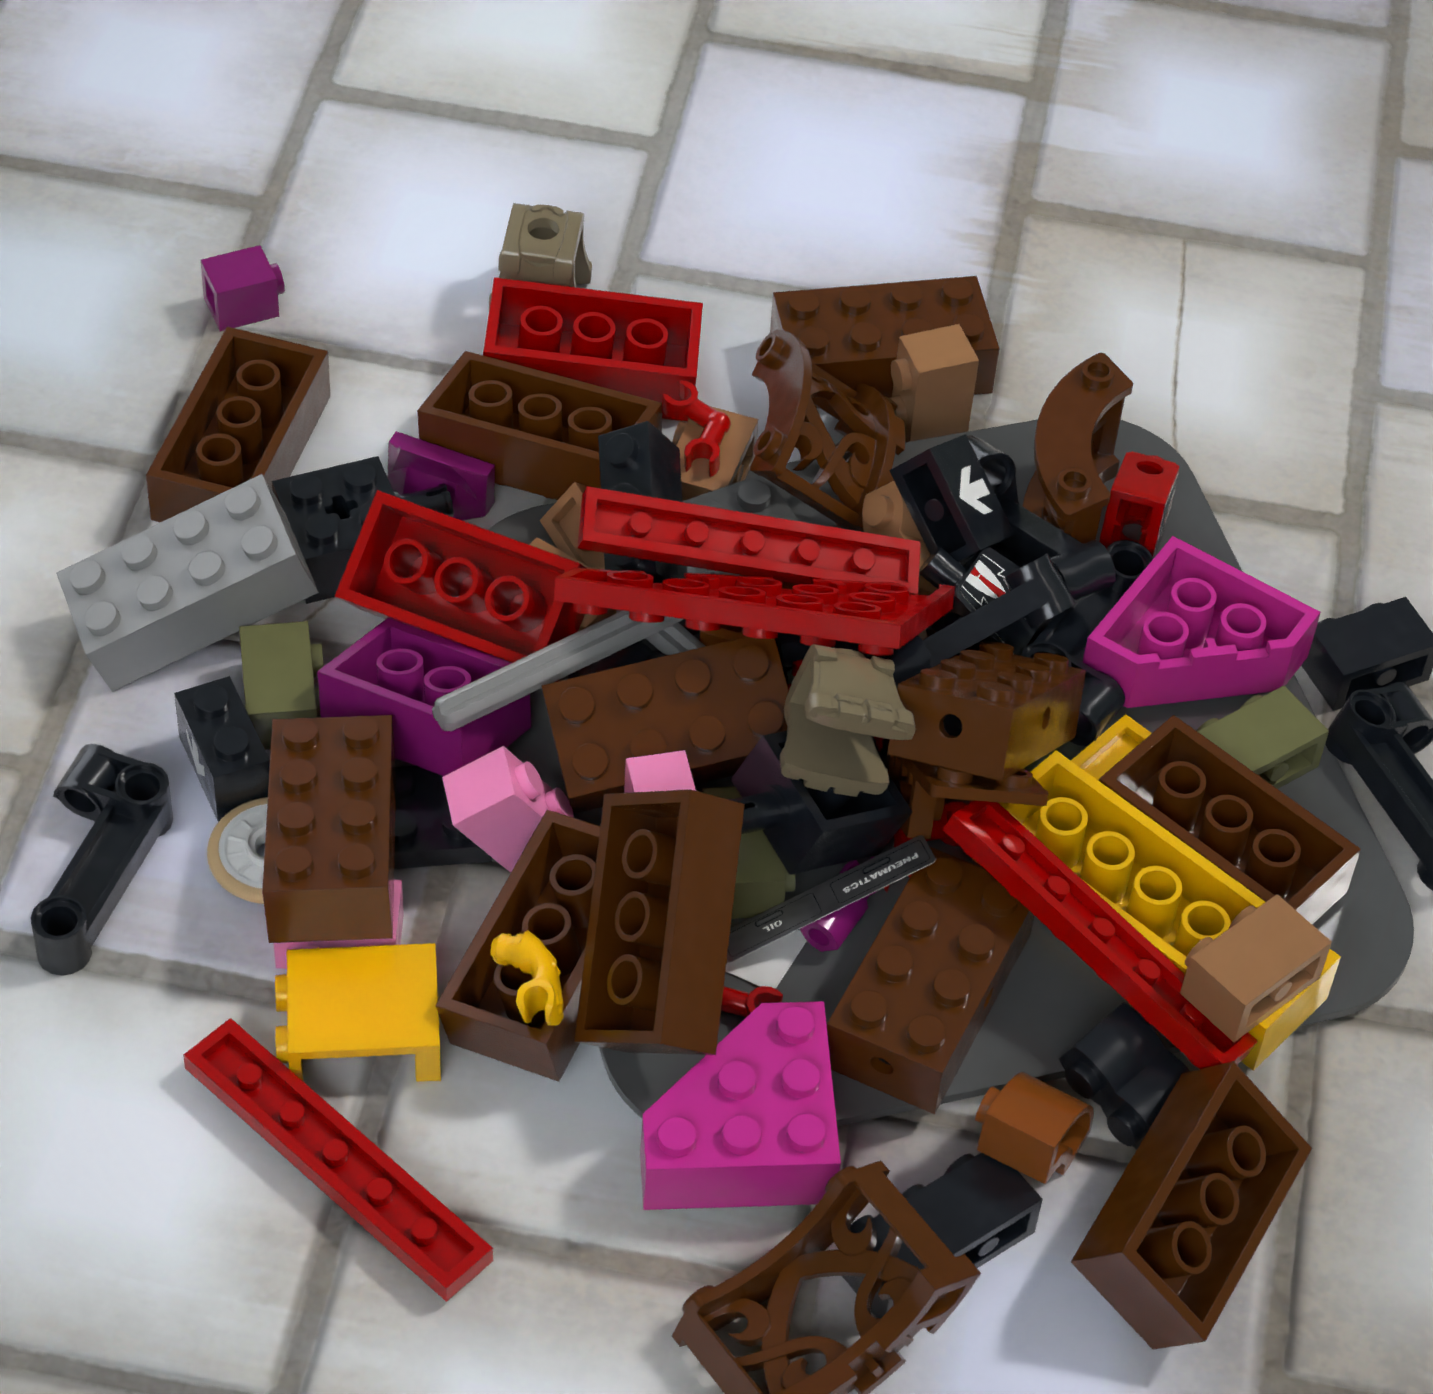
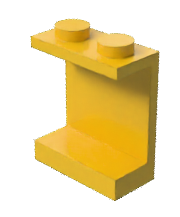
M435 943L287 950V974L275 975L276 1012L287 1011L288 1025L276 1026V1058L282 1063H289V1069L303 1081V1059L415 1054L416 1082L441 1081L439 1014L435 1006L438 1002Z

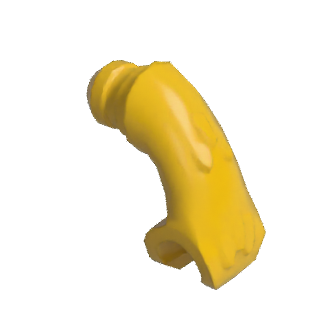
M528 930L524 934H517L516 936L502 933L495 937L491 944L493 960L499 965H513L514 968H519L523 973L533 976L531 981L521 985L517 991L516 1004L524 1022H532V1018L536 1013L545 1010L547 1024L550 1026L559 1025L564 1018L559 978L561 973L557 967L555 957L547 950L542 941Z

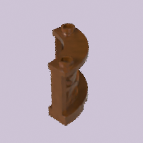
M776 329L773 333L767 335L759 345L756 352V360L758 362L752 372L753 377L764 382L767 386L769 412L765 430L761 433L754 446L755 457L750 466V471L766 478L835 522L834 525L837 527L864 532L862 508L865 495L894 481L889 470L892 469L895 454L899 455L905 450L906 434L904 421L897 417L894 412L898 406L892 399L867 384L857 383L853 390L813 364L808 349L799 338L784 330ZM815 406L838 420L834 430L844 437L836 445ZM794 447L799 450L801 459L793 470H804L815 459L817 460L820 469L812 483L807 482L786 468ZM845 452L852 453V455L845 461V459L843 458ZM828 481L841 502L819 488Z
M1098 353L1073 368L1058 382L1047 397L1041 409L1035 432L1034 462L1036 471L1028 484L1022 506L1083 544L1096 540L1102 507L1108 505L1111 493L1104 483L1116 477L1120 461L1114 455L1124 400L1125 397L1132 393L1133 382L1105 353Z
M882 1161L859 1168L848 1166L837 1172L829 1180L825 1187V1195L814 1209L773 1249L728 1280L714 1287L707 1285L695 1291L683 1304L682 1311L684 1314L675 1328L672 1338L680 1347L688 1346L724 1394H764L747 1373L764 1369L770 1394H848L853 1389L858 1394H869L906 1362L898 1351L904 1346H908L921 1329L926 1328L929 1333L934 1334L970 1291L981 1272L965 1254L957 1257L953 1255L888 1179L887 1176L890 1170ZM869 1202L890 1226L888 1235L879 1252L873 1251L877 1241V1230L869 1216L863 1231L852 1233L850 1230L851 1223ZM902 1241L925 1267L924 1269L920 1270L916 1266L896 1258ZM832 1243H835L838 1248L837 1250H826ZM830 1276L864 1277L858 1289L854 1305L855 1324L861 1338L847 1348L833 1339L821 1336H805L789 1340L792 1313L803 1281ZM885 1282L878 1296L882 1301L885 1299L893 1300V1306L882 1318H875L871 1315L872 1302L881 1283ZM770 1297L766 1310L761 1303ZM737 1318H745L748 1321L746 1329L739 1333H729V1335L735 1342L744 1346L762 1345V1350L742 1357H734L715 1331ZM811 1353L824 1354L826 1357V1365L811 1375L806 1374L805 1369L808 1362L805 1358H799L790 1363V1360Z

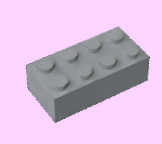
M262 474L56 573L85 654L112 692L238 632L239 626H250L319 593L287 516Z

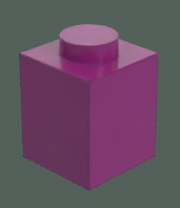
M261 245L200 260L204 299L220 332L225 331L226 327L236 328L280 317L278 295L285 293L283 276L277 263L269 264Z

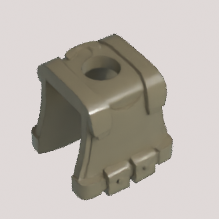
M513 203L503 248L499 255V278L576 287V284H590L592 262L588 259L584 244V213L568 210L563 213L561 208L551 205L539 204L531 206ZM490 293V296H489V308H490V301H491V294H492V293Z
M815 644L810 646L792 682L784 706V717L788 726L787 739L779 759L781 773L784 777L795 780L803 779L804 787L825 792L828 791L829 787H833L834 794L857 797L860 791L879 795L887 789L890 783L888 770L885 768L871 736L885 739L912 740L916 730L914 715L911 711L905 709L896 689L893 677L895 670L893 660L872 656L871 659H866L864 654L851 649H835Z

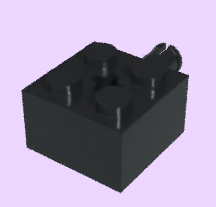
M379 456L273 480L272 491L287 516L319 592L304 599L305 603L309 604L335 597L377 490L453 517L452 499L450 492L447 491L446 484L443 483L436 487L399 495L396 490L393 491Z
M787 731L763 735L731 778L741 797L729 798L728 800L745 804L741 835L762 830L789 875L880 854L913 812L889 774L890 783L883 793L873 795L860 791L857 797L834 794L833 787H829L827 792L804 787L803 779L795 780L784 777L781 773L779 759L785 746Z

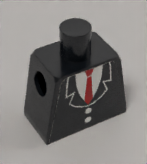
M941 547L937 548L921 566L919 574L935 588L939 589V584L955 586L953 609L930 626L937 632L1009 592L1010 590L1003 578L1019 570L1021 567L991 547L977 552L964 565H961ZM1022 617L981 641H994L1014 647L1013 654L1021 656L1024 648L1028 645L1040 624L1031 629L1025 617ZM979 642L965 650H970L976 646L979 647Z

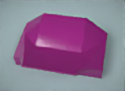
M397 431L389 440L388 480L393 491L396 490L399 495L445 483L452 499L454 518L464 521L486 517L495 503V465Z

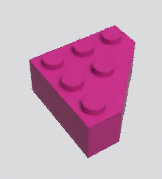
M1172 536L1089 635L1083 663L1109 675L1117 681L1124 692L1125 703L1123 706L1126 708L1272 692L1284 685L1286 686L1308 657L1321 612Z
M824 1001L761 1003L717 1044L716 1055H705L643 1113L640 1147L643 1210L818 1204L826 1193L825 1187L827 1183L840 1171L841 1167Z

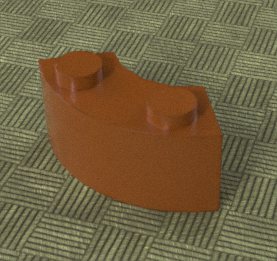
M1020 1072L1002 1090L991 1086L983 1097L975 1116V1121L983 1124L977 1150L1046 1185L1054 1171L1064 1175L1091 1132L1094 1109L1091 1105L1025 1072Z

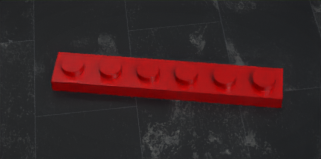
M588 486L582 494L578 549L745 576L773 577L779 581L795 584H812V579L897 582L910 588L909 594L918 595L921 541Z
M972 801L952 814L943 831L968 856L973 858L992 875L1012 897L1020 901L1048 927L1056 938L1063 941L1090 966L1100 979L1108 983L1149 1024L1153 1025L1175 1045L1194 1066L1203 1069L1232 1061L1238 1064L1247 1057L1258 1041L1247 1032L1233 1042L1182 996L1180 992L1185 974L998 802Z
M229 1018L183 1054L185 1069L446 1302L493 1262L492 1246L233 1019Z

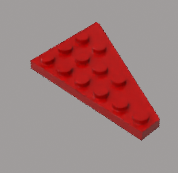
M574 568L555 577L554 601L573 603L574 612L587 615H604L608 613V608L629 611L630 620L644 623H660L664 621L665 616L686 619L685 626L687 628L700 631L720 630L721 624L743 627L742 634L744 636L757 639H774L778 637V632L800 635V643L808 646L815 644L833 647L836 645V640L858 643L859 652L884 656L894 654V649H900L952 610L955 586L939 584V589L930 595L909 594L910 588L897 582L812 579V584H799L792 586V589H782L783 583L773 577L685 573L684 578L663 580V583H653L654 577L646 574L644 571Z

